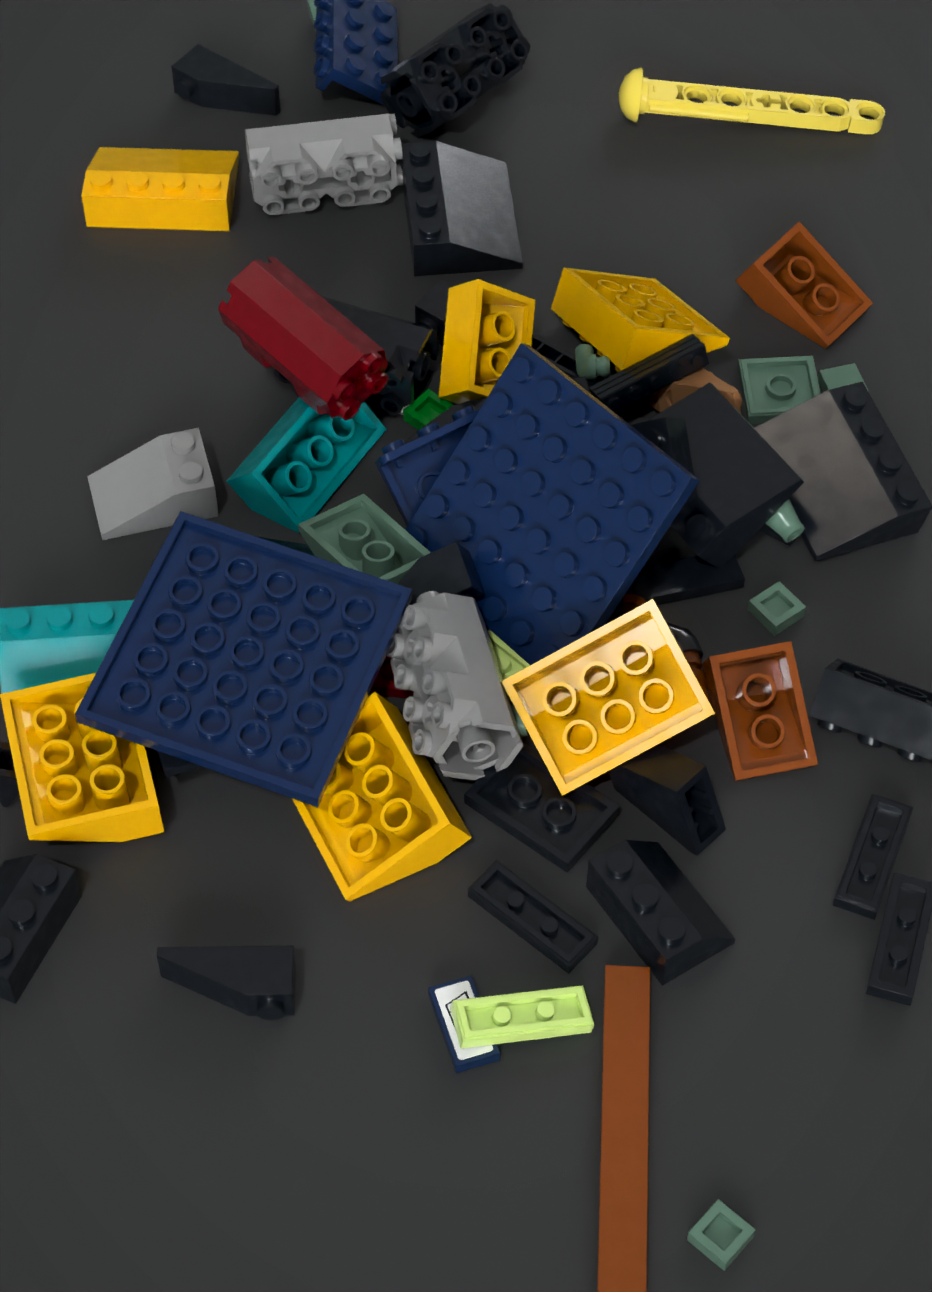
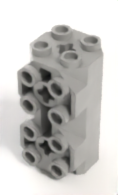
M395 113L245 129L246 152L249 162L253 201L263 206V211L269 215L315 210L320 205V198L325 194L333 197L335 204L340 207L385 202L390 198L393 188L403 185L401 165H396V161L402 159V146L400 137L393 138V135H397Z
M436 591L425 592L417 598V603L407 606L399 629L395 633L394 640L387 653V656L391 657L390 663L394 674V685L399 689L414 691L413 696H409L406 699L403 708V717L405 721L409 722L408 728L412 738L414 754L433 757L436 764L438 762L444 777L476 780L485 776L483 769L495 765L496 772L508 768L524 745L507 692L501 682L503 679L476 600L473 597L445 592L440 594Z

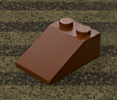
M800 222L793 226L735 280L759 308L824 349L834 342L873 304L867 295Z
M791 641L709 656L702 663L708 682L707 689L710 703L715 712V720L734 781L818 765Z

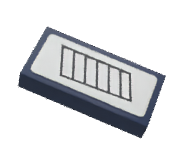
M472 976L428 987V996L455 1072L460 1073L500 1061V1052L497 1044L460 1049L450 1007L453 1000L479 997Z

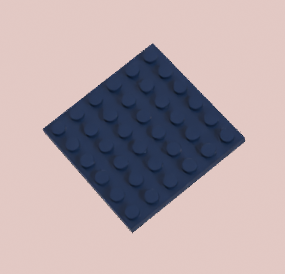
M521 343L405 530L431 553L454 542H458L470 552L485 594L475 599L485 625L529 665H532L607 623L700 480L534 348Z
M180 511L75 713L77 723L319 807L394 640L395 633L399 629L404 612L412 600L413 589Z

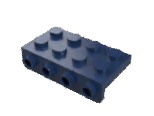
M314 0V5L316 6V19L314 21L316 41L313 49L316 52V63L313 74L316 75V88L324 91L333 80L384 105L381 100V92L386 89V83L381 85V77L398 65L397 8L385 0Z
M473 405L468 406L451 415L453 422L441 428L438 422L432 423L416 432L419 437L418 439L407 444L404 443L403 439H399L381 449L384 455L379 457L375 464L406 526L409 525L480 409L475 411Z

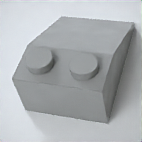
M199 428L160 435L87 476L102 540L173 526L180 511L203 519L219 516L215 485Z

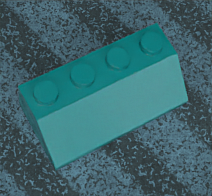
M298 397L226 482L252 511L299 533L298 524L317 514L385 432L386 428L365 402L361 404L359 411L353 418L345 421L341 417L331 418L328 414H318Z
M134 600L0 608L1 694L96 673Z

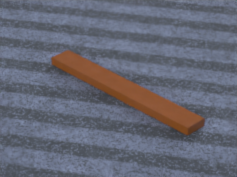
M605 965L597 1292H647L650 967Z

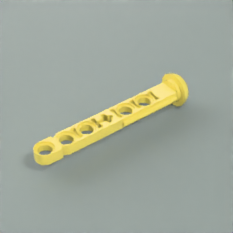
M642 67L633 69L624 77L618 93L622 113L627 119L636 123L639 114L652 113L837 132L848 129V133L875 134L881 130L885 110L880 104L868 100L850 99V101H846L837 97L654 80L643 77ZM689 99H698L703 101V103L692 102ZM723 102L735 103L738 106H729ZM792 109H801L807 113L796 112ZM826 112L837 113L841 116H832ZM861 115L870 116L875 120L865 119Z

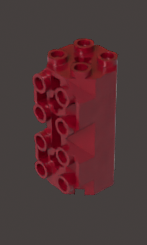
M269 257V263L267 264L261 259L253 260L229 283L226 291L232 296L228 304L222 300L218 307L223 324L240 338L243 348L264 367H274L294 385L297 396L318 414H328L331 418L341 417L345 421L350 420L357 414L361 404L371 394L379 393L389 380V376L384 373L388 366L384 349L278 259Z

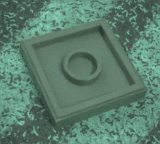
M813 356L738 359L737 370L746 420L751 425L762 424L821 394Z

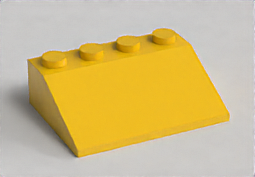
M99 147L86 169L81 194L86 226L230 231L240 157L239 151Z
M563 267L551 310L563 319L562 323L577 331L580 334L579 338L592 344L597 349L598 355L607 356L616 365L615 369L618 372L691 334H694L700 342L704 343L707 353L727 346L730 337L657 279Z
M653 599L501 681L562 796L715 714L678 642Z
M96 673L0 694L29 840L125 842L164 832L145 746L77 723L75 713Z
M376 692L368 696L319 807L292 798L345 900L349 902L437 864L472 838L426 756L414 754L410 731L399 709Z

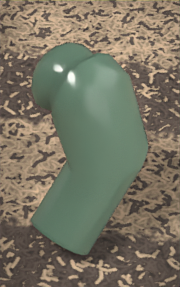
M581 344L575 348L576 371L579 377L586 376V380H596L597 376L607 377L610 374V359L607 356L596 357L593 347L589 344Z

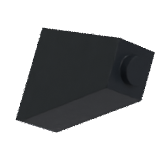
M658 744L609 770L614 789L695 855L700 854L726 830L706 765Z

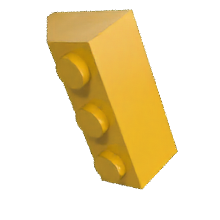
M480 279L449 288L438 398L461 404L466 401H474L489 396L520 344L532 346L535 299Z

